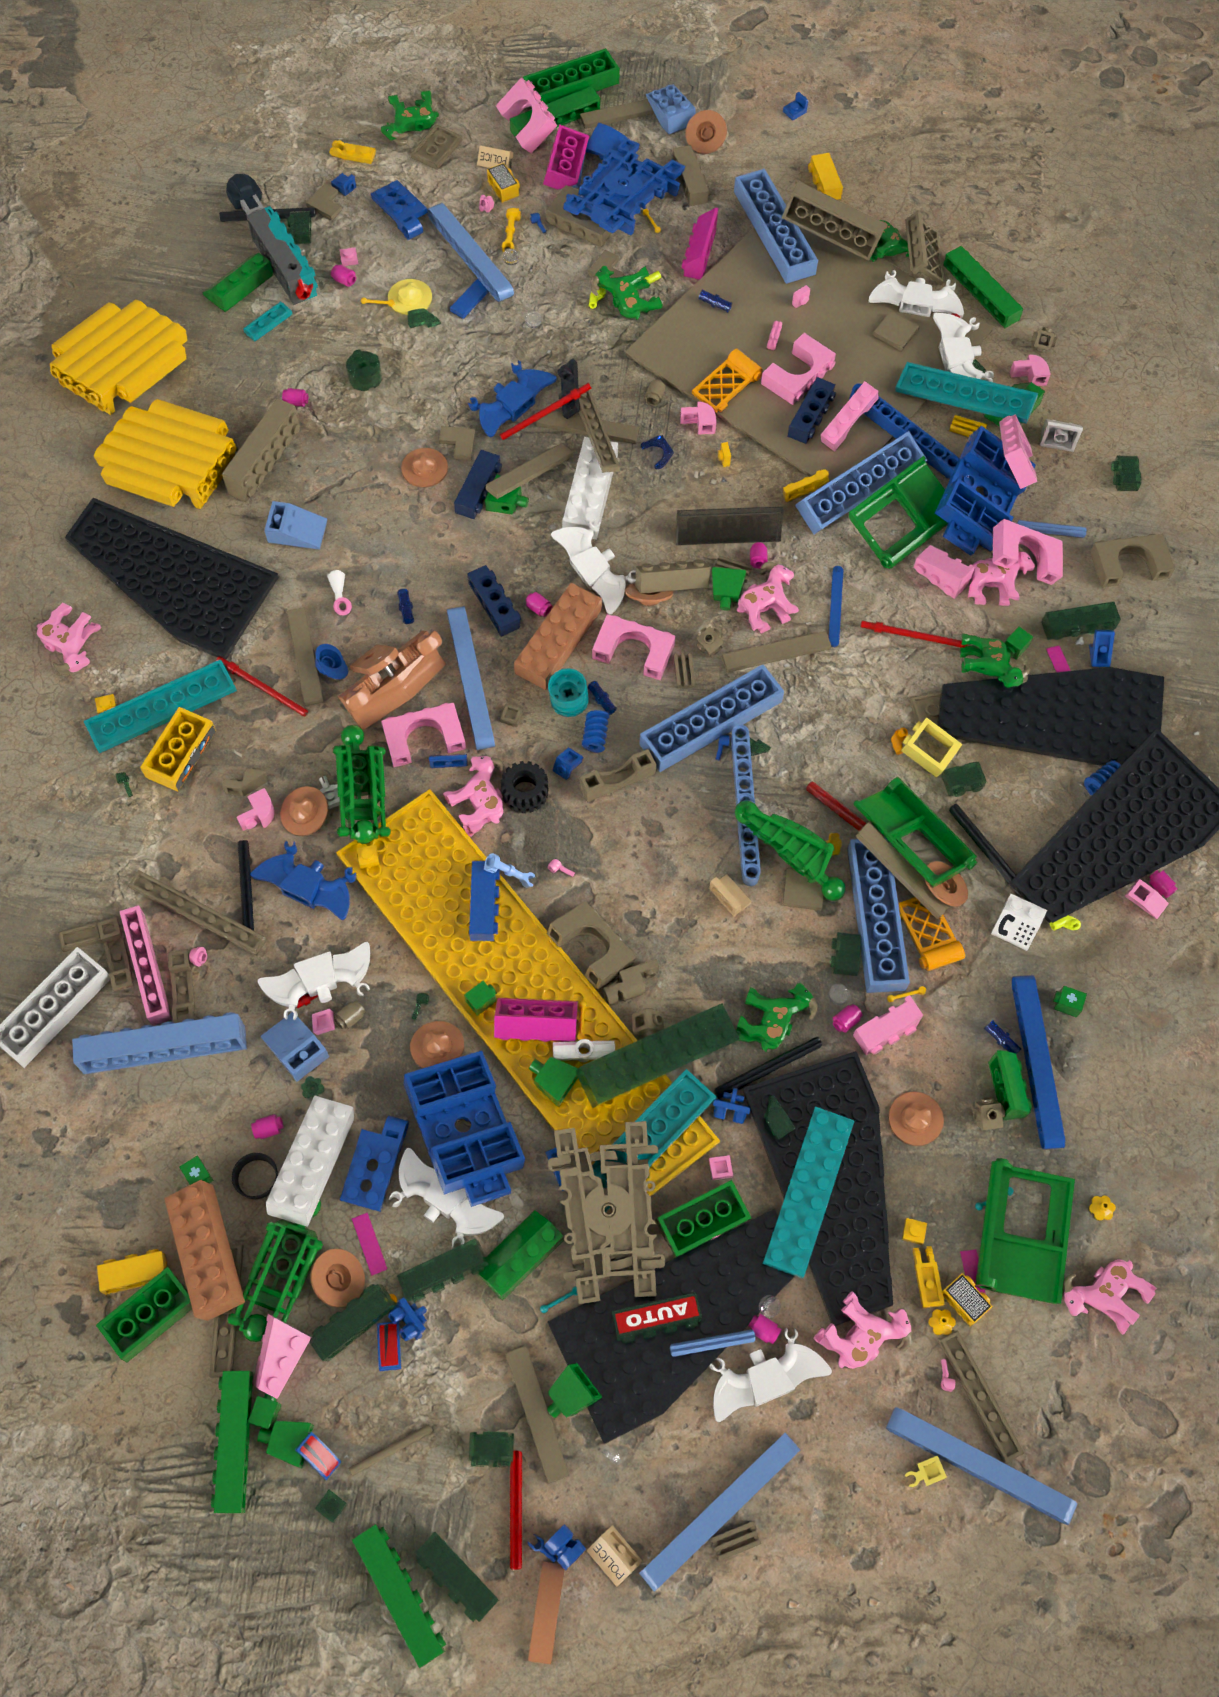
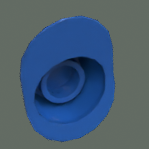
M331 644L319 645L315 651V666L317 670L333 679L340 680L347 677L349 671L341 652Z

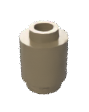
M652 380L645 394L647 404L657 406L661 402L666 390V386L662 381Z
M355 1000L353 1003H348L335 1014L337 1017L335 1022L341 1029L344 1027L349 1029L363 1018V1014L366 1011Z

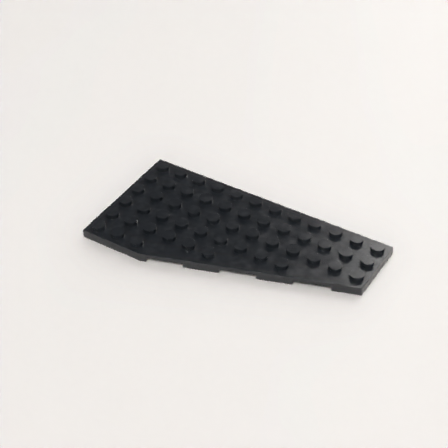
M96 498L91 499L65 536L66 541L177 641L224 659L228 658L279 578L278 573Z
M1114 667L1027 675V682L1010 688L1005 687L1004 683L999 681L998 678L943 684L941 688L937 726L955 739L1101 766L1106 765L1109 761H1116L1122 764L1153 730L1158 728L1161 731L1164 677Z
M1156 728L1010 880L1009 884L1026 901L1046 909L1047 912L1044 918L1049 923H1053L1203 847L1219 830V788Z
M857 1051L744 1087V1096L783 1198H785L815 1106L854 1120L809 1260V1267L830 1322L834 1326L852 1321L851 1318L841 1311L846 1306L843 1300L850 1292H854L858 1297L859 1304L870 1314L892 1307L893 1291L884 1189L880 1108Z
M775 1209L666 1262L662 1268H655L656 1296L634 1297V1279L600 1295V1301L584 1303L547 1322L567 1366L578 1363L602 1396L601 1399L588 1406L587 1409L604 1445L663 1415L727 1348L672 1356L670 1351L671 1344L743 1331L749 1325L753 1316H758L795 1277L763 1264L778 1219ZM695 1296L699 1316L619 1334L615 1314Z

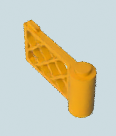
M736 348L729 354L727 360L692 390V394L700 401L709 404L715 413L718 411L722 412L728 406L727 403L750 382L761 379L763 368ZM728 367L732 370V373L722 374V370ZM714 378H720V384H710V381ZM722 378H732V383L722 384ZM734 378H742L744 381L742 383H734ZM721 388V394H711V389ZM722 388H732L733 391L730 394H723ZM701 389H709V394H700L699 391ZM721 398V402L717 406L711 402V399Z
M916 897L898 903L900 919L903 920L920 954L919 964L922 969L931 971L965 958L964 948L956 940L944 915L939 918L940 924L938 926L928 922L930 915L933 914L927 908L920 906L921 902ZM910 906L915 908L913 916L905 913L903 907ZM917 910L928 913L926 921L915 917ZM913 921L924 925L921 932L912 928L911 924ZM926 926L937 930L934 937L923 933ZM941 931L946 933L949 939L943 941L936 937L938 932ZM921 937L932 941L931 945L923 948L920 943Z

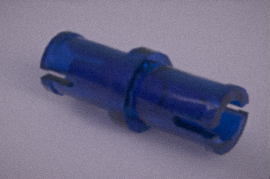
M703 289L700 292L699 300L711 304L713 308L717 307L729 313L732 302L720 298L718 294L713 295Z
M400 589L397 592L399 598L398 607L402 613L403 623L411 624L414 622L409 591L407 589Z
M597 681L591 682L587 688L595 697L596 703L600 704L609 715L615 713L617 707L609 699V694L603 691Z
M994 1020L984 1028L997 1041L996 1043L1001 1045L1006 1051L1017 1054L1022 1049L1009 1037L1010 1034L1008 1032L1005 1033Z

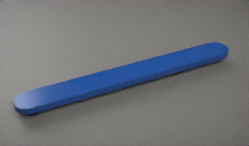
M835 566L832 572L829 641L831 647H837L840 640L843 568L841 566Z

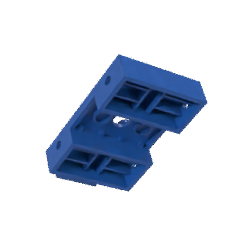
M983 426L969 436L935 511L936 515L948 522L943 537L970 556L975 553L978 544L989 552L993 550V527L1003 519L1012 522L1014 517L1010 515L1013 504L1017 496L1026 490V487L1020 489L1004 456L1002 440ZM1030 461L1033 468L1035 469L1036 464ZM982 487L984 489L983 493L986 497L977 492L976 488Z
M483 1051L404 1074V1088L444 1195L464 1188L469 1203L473 1207L511 1194V1188L505 1174L523 1169L525 1157L511 1122H506L495 1094L496 1084ZM464 1119L470 1122L471 1128L467 1132H459L455 1128L457 1120Z

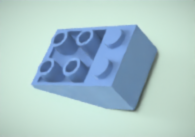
M674 84L646 94L661 127L668 135L685 129L689 120L696 114L695 107Z
M272 501L264 531L268 543L320 550L327 518L290 503Z
M292 1012L288 1015V1019H282L260 1037L295 1081L298 1082L329 1058V1054L298 1016L293 1020L294 1013Z

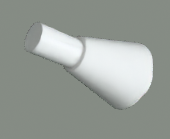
M333 570L327 577L337 600L342 597L345 574L340 570Z

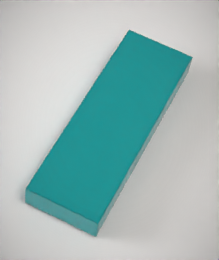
M280 301L244 327V333L252 340L257 341L290 317L292 310Z

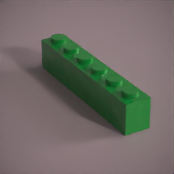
M590 86L547 103V111L555 117L554 121L557 124L556 128H558L559 125L563 126L580 119L581 113L600 110V97ZM532 110L510 118V131L515 138L530 121Z
M959 246L946 253L943 266L1004 328L1020 320L1023 312L1022 306L967 250Z
M223 1371V1376L219 1377L218 1387L222 1391L221 1399H218L217 1413H220V1423L216 1424L215 1429L216 1437L219 1438L218 1446H215L214 1460H217V1469L213 1471L212 1483L216 1485L215 1494L211 1496V1508H214V1513H245L250 1423H248L251 1414L253 1388L252 1371Z
M375 1524L352 1539L420 1669L446 1652L443 1648L446 1642L440 1632L435 1633L432 1627L435 1622L430 1612H424L420 1605L424 1601L418 1590L413 1591L409 1582L412 1581V1578L406 1568L401 1569L398 1563L401 1558L395 1547L391 1549L387 1543V1540L390 1539L384 1527L379 1528Z

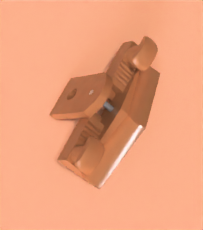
M421 631L398 650L392 646L375 645L349 666L353 672L366 675L340 694L338 698L362 730L412 699L446 665L437 651V648L442 644V639L436 631H432L430 634L427 631ZM389 664L394 668L393 672L388 667ZM382 669H385L388 673V676L384 679L378 673Z

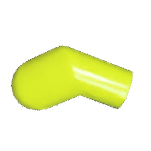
M656 271L645 277V279L651 284L661 279V274L659 271Z
M599 287L597 296L592 292L590 293V308L594 309L597 307V301L605 297L606 289Z
M1067 915L1053 923L1051 922L1050 927L1054 931L1061 927L1078 930L1081 927V922Z

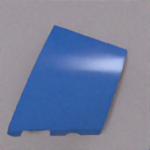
M598 123L588 140L586 153L599 155L600 159L603 160L608 149L617 151V147L627 137L610 126Z

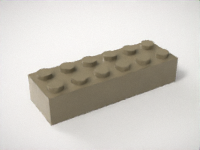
M799 181L791 193L782 219L866 260H870L887 225Z
M278 398L273 402L222 473L228 495L246 503L250 497H253L257 487L263 483L266 474L272 470L276 460L280 459L284 449L290 445L291 439L300 430L295 405Z

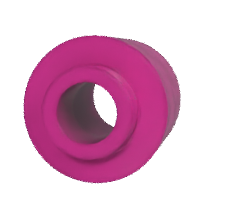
M335 265L332 268L331 277L335 281L347 287L356 282V274L353 270L343 265Z
M288 388L283 390V401L299 407H304L308 403L309 396L304 389Z
M757 542L750 548V564L756 569H761V566L768 562L767 547L763 543Z
M537 592L530 593L526 598V607L539 616L547 617L553 608V605L550 604L551 602Z
M1157 870L1149 876V884L1166 899L1178 890L1175 886L1176 883L1164 870L1161 872Z
M847 1005L833 1017V1026L837 1031L846 1033L860 1022L863 1014L856 1005Z
M272 1114L256 1119L254 1123H251V1128L255 1139L260 1138L262 1140L281 1134V1129L284 1128L281 1117Z
M759 1314L758 1317L754 1315L748 1325L754 1331L756 1337L765 1343L770 1342L771 1344H774L782 1330L777 1327L778 1324L762 1314Z

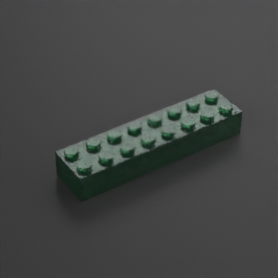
M723 1003L589 1062L579 1067L575 1072L592 1108H595L739 1041L740 1038Z

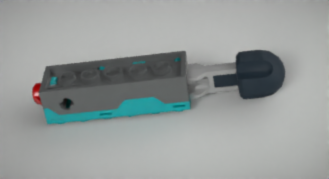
M234 174L227 182V196L235 209H243L247 214L252 240L260 253L270 261L273 274L292 304L296 305L317 296L316 288H318V285L314 279V276H316L312 266H308L307 258L305 255H301L298 244H294L291 233H287L286 226L283 222H280L278 213L274 212L271 206L263 207L260 202L262 192L252 177L247 174Z

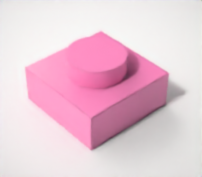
M356 247L339 249L343 266L358 264Z
M807 285L794 292L792 305L795 308L809 301L810 288Z
M331 1009L312 1014L313 1033L319 1035L335 1030L334 1012Z
M730 1155L709 1158L712 1180L733 1177Z

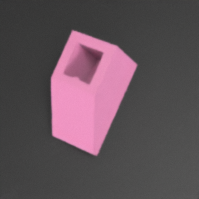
M1140 879L1136 880L1125 894L1126 898L1155 919H1158L1169 904L1156 890Z

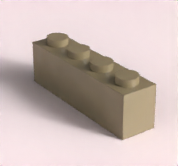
M691 145L673 148L672 160L685 166V170L678 178L689 207L708 203L710 188L706 186V178L701 173V165L697 162L696 152H693Z
M696 559L693 562L677 561L671 564L667 562H661L659 565L643 564L642 566H636L635 587L640 594L708 588L710 567L705 561Z

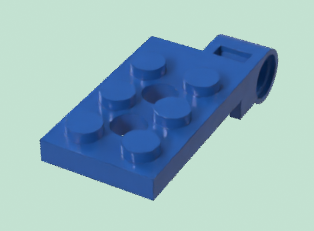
M398 180L370 193L372 200L397 223L398 229L407 240L423 233V227L417 218L428 213L427 207Z
M388 1116L382 1134L361 1129L340 1201L381 1212L398 1153L401 1152L408 1131L409 1121ZM372 1159L378 1162V1168L375 1171H369L367 1168L368 1162ZM364 1180H370L372 1183V1188L367 1192L361 1189V1183Z

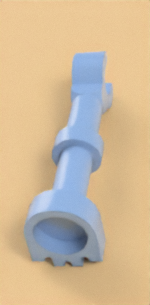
M494 853L487 856L484 870L494 873L499 869L505 875L519 879L525 888L533 887V884L528 880V878L535 877L532 872L522 873L516 870L513 865L501 862L500 857Z

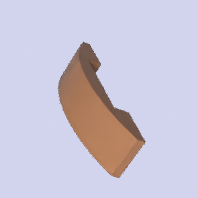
M542 1563L528 1661L551 1664L564 1577V1568L560 1564Z

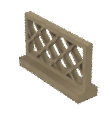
M916 211L905 219L911 272L914 274L921 272L942 285L945 282L938 231L922 220V213Z

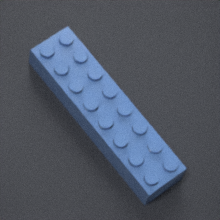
M762 169L735 177L734 193L785 283L816 275L818 259L800 228L782 219L786 204L766 170Z
M908 431L811 493L795 506L812 533L816 534L850 512L924 456V454Z
M762 664L640 734L639 745L643 750L648 749L656 763V768L659 772H662L719 739L721 735L728 734L736 725H743L780 704L783 700L784 690Z
M850 839L847 853L866 993L906 991L910 980L894 875L859 839Z
M233 1012L225 1013L219 1017L205 1016L199 1020L185 1019L180 1023L164 1022L160 1026L144 1025L140 1029L124 1028L120 1032L112 1033L105 1031L101 1032L100 1035L91 1036L86 1034L72 1039L73 1063L83 1074L247 1049L245 1025L240 1016Z

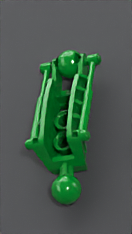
M348 725L341 732V740L344 745L333 747V753L336 755L337 789L341 827H338L337 835L339 837H348L350 835V839H355L361 844H367L373 839H378V835L380 837H389L391 834L389 827H386L384 797L386 796L383 755L386 753V749L380 746L369 745L366 750H360L359 746L363 743L365 737L364 732L357 725ZM368 795V799H361V796ZM381 815V827L378 828L377 817ZM345 818L348 820V827H346Z
M744 800L737 804L735 817L738 822L745 824L753 831L752 834L754 836L756 835L765 844L773 847L788 865L800 875L806 876L807 882L810 884L818 882L822 886V894L826 899L837 901L844 896L846 887L843 880L838 877H828L824 873L834 850L833 844L825 842L818 835L792 820L776 814H771V816L764 814L752 801Z
M320 1199L313 1213L312 1218L315 1217L321 1209ZM284 1219L276 1223L271 1221L267 1223V1233L243 1292L244 1300L250 1302L244 1319L241 1318L240 1313L245 1304L243 1303L237 1307L235 1314H229L227 1319L229 1324L239 1325V1331H242L245 1338L251 1342L262 1341L267 1326V1318L262 1314L250 1315L255 1304L274 1311L273 1316L275 1318L278 1317V1314H284L281 1321L286 1323L294 1302L300 1295L316 1253L323 1246L322 1241L318 1240L316 1232L305 1228L306 1226ZM273 1239H275L274 1247H270ZM288 1240H293L296 1242L297 1248L289 1251L286 1249L285 1243ZM308 1251L305 1260H303L302 1256L304 1252ZM266 1255H270L267 1263H264ZM281 1260L286 1261L289 1266L288 1269L279 1271L276 1267L277 1262ZM301 1267L298 1276H296L295 1273L297 1271V1268ZM260 1270H262L263 1273L261 1275L260 1280H258L257 1277L259 1275ZM268 1273L276 1276L271 1287L263 1284ZM279 1278L287 1280L283 1292L275 1289ZM294 1282L295 1284L293 1286V1289L291 1292H289V1287L291 1283ZM254 1284L256 1286V1290L254 1292V1295L250 1296L248 1294L250 1292L252 1285ZM285 1298H290L287 1308H282Z

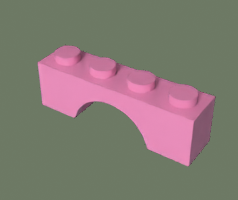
M864 381L822 432L821 442L835 452L846 439L855 421L863 413L868 412L878 400V390Z

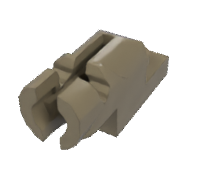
M657 959L619 971L620 982L617 980L603 987L607 1004L609 1006L618 1004V997L626 1002L643 995L646 991L643 978H652L659 972Z

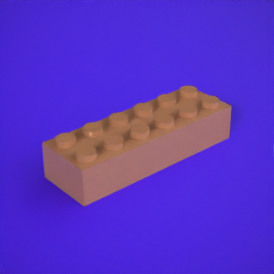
M570 583L514 662L515 674L546 690L551 676L562 668L601 612L602 598Z
M199 1180L164 1198L194 1317L209 1321L245 1303L214 1185Z

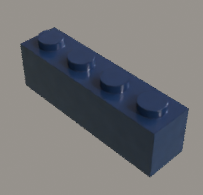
M480 450L454 502L456 514L475 519L477 513L480 514L483 506L482 503L488 495V491L485 489L486 484L493 481L496 474L501 472L502 463H500V455Z

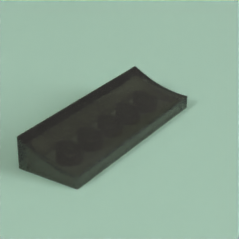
M783 506L677 510L675 526L676 545L781 542Z

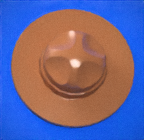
M712 110L696 113L689 120L686 127L687 143L691 145L695 152L700 154L715 152L726 139L727 126L725 120L719 113Z
M419 448L405 456L402 461L401 470L403 477L410 484L417 487H431L440 483L445 478L448 464L444 455L439 451L431 448Z
M635 583L629 584L625 588V593L629 598L637 600L644 606L657 605L661 601L668 600L673 596V591L640 594L635 587Z
M305 786L295 789L285 798L281 807L280 817L283 826L287 831L297 836H308L315 833L323 826L327 819L329 811L328 801L325 795L314 787Z
M938 861L927 865L936 875H940L952 868ZM960 874L934 888L926 881L928 888L934 896L947 905L961 906L968 899V889Z
M434 1021L423 1025L415 1032L410 1043L412 1058L421 1068L459 1058L464 1051L462 1033L457 1027L444 1021Z
M908 1092L902 1094L893 1102L889 1110L890 1128L894 1135L906 1144L912 1146L927 1145L933 1142L942 1131L944 1124L942 1110L932 1097L924 1093Z
M331 1249L322 1253L315 1260L311 1269V1284L315 1294L322 1302L332 1307H345L354 1303L360 1297L364 1289L365 1275L362 1265L353 1254L343 1249Z

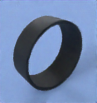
M250 1153L243 1156L235 1164L232 1171V1184L235 1190L242 1196L250 1199H262L270 1194L274 1183L267 1192L258 1196H248L240 1189L238 1182L239 1174L246 1164L255 1160H262L268 1162L274 1168L276 1181L278 1177L277 1166L273 1159L266 1154Z

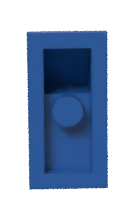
M1095 630L1093 644H1089L1092 667H1110L1115 636L1114 630Z

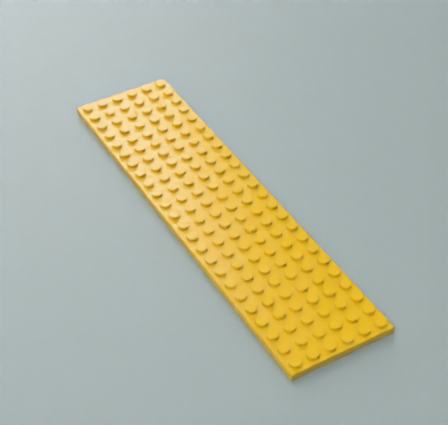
M430 789L386 818V827H389L391 830L389 837H380L378 835V839H373L367 844H361L354 840L337 851L338 858L346 868H353L352 874L356 873V880L550 1127L554 1131L575 1128L578 1149L588 1148V1152L591 1154L600 1151V1145H612L625 1132V1122H635L672 1084V1081L563 949L558 947L547 935V930L501 874L500 880H496V886H499V898H495V904H499V915L495 916V922H498V934H494V941H470L472 861H485L487 857ZM376 844L380 865L360 868L356 848ZM484 981L487 985L491 984L497 992L496 1003L477 1016L465 1002L464 994ZM497 999L578 1001L576 1040L570 1042H578L577 1035L580 1029L581 1011L579 1003L580 1001H585L587 1003L584 1011L583 1034L585 1039L589 1041H614L615 1059L589 1060L584 1063L578 1060L562 1061L580 1069V1077L560 1106H556L535 1086L534 1079L537 1074L529 1070V1067L535 1059L545 1065L547 1060L553 1057V1042L561 1041L550 1040L543 1042L535 1039L522 1041L512 1038L508 1040L494 1038V1016ZM583 1047L579 1049V1052L587 1054L589 1050ZM700 1116L649 1168V1176L646 1182L653 1181L655 1183V1189L647 1191V1194L653 1196L720 1143L719 1138ZM649 1183L647 1186L650 1189L652 1188V1184Z

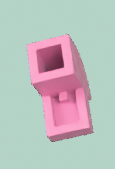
M1028 355L1027 360L1013 361L1010 370L1011 378L1027 376L1028 381L1037 386H1046L1051 375L1047 362L1037 355Z
M697 402V407L681 408L680 424L697 423L698 434H715L716 414L709 404Z
M263 788L247 796L253 809L237 816L243 831L254 828L258 823H261L263 828H265L274 818L273 804L267 791Z

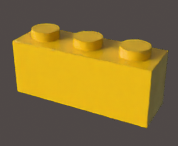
M830 153L812 155L810 163H808V170L813 176L814 185L816 184L817 190L836 200L841 199L843 186Z
M153 1249L141 1256L131 1254L119 1261L116 1259L105 1260L102 1265H97L100 1292L107 1295L146 1285L168 1267L166 1254L159 1251V1249Z

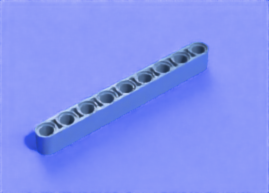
M443 203L428 208L427 214L430 221L495 300L501 302L514 296V290L510 282Z
M465 606L447 609L476 749L482 750L495 747Z
M739 724L733 728L731 737L736 806L744 800L755 803L749 730L745 725ZM741 734L744 737L739 738L736 735ZM743 751L745 752V754L740 755L737 752ZM739 768H744L747 771L741 772L739 771ZM746 785L748 788L742 789L740 786ZM737 820L742 881L747 886H754L758 883L760 877L758 837L752 834L753 831L745 824ZM750 837L752 841H745L744 838ZM752 855L754 858L747 859L745 856ZM752 872V873H754L756 876H755V877H749V876H747V873Z
M894 1408L886 1427L888 1431L938 1456L940 1459L1063 1524H1070L1077 1506V1502L922 1419L900 1408Z
M786 1432L639 1573L654 1592L800 1451V1448Z

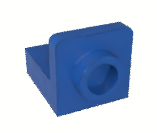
M797 92L795 100L784 106L783 112L791 120L797 119L807 113L808 99L800 92Z
M341 173L331 181V185L346 196L356 188L355 176L351 174L347 177Z
M568 747L556 757L552 770L567 780L570 778L572 770L582 763L584 757Z

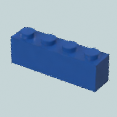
M472 861L470 941H494V934H498V922H495V916L499 915V904H495V898H499V886H496V880H500V870L498 869L494 873L484 870L485 861Z

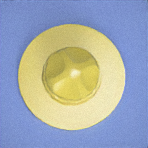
M405 279L391 287L388 293V300H394L395 305L392 309L404 315H414L423 312L429 307L432 301V292L429 286L420 280Z

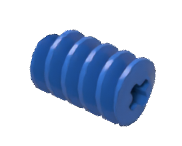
M594 710L586 714L582 746L590 752L600 753L605 750L604 745L606 741L604 739L607 737L605 732L608 730L606 726L608 725L607 719H609L607 712Z
M1109 761L1095 773L1085 778L1084 786L1088 793L1092 796L1121 764L1116 761Z

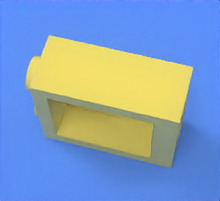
M926 717L922 723L918 721L912 730L915 732L912 736L909 734L902 742L904 747L901 751L937 778L945 770L962 744ZM923 730L948 748L939 762L913 744Z

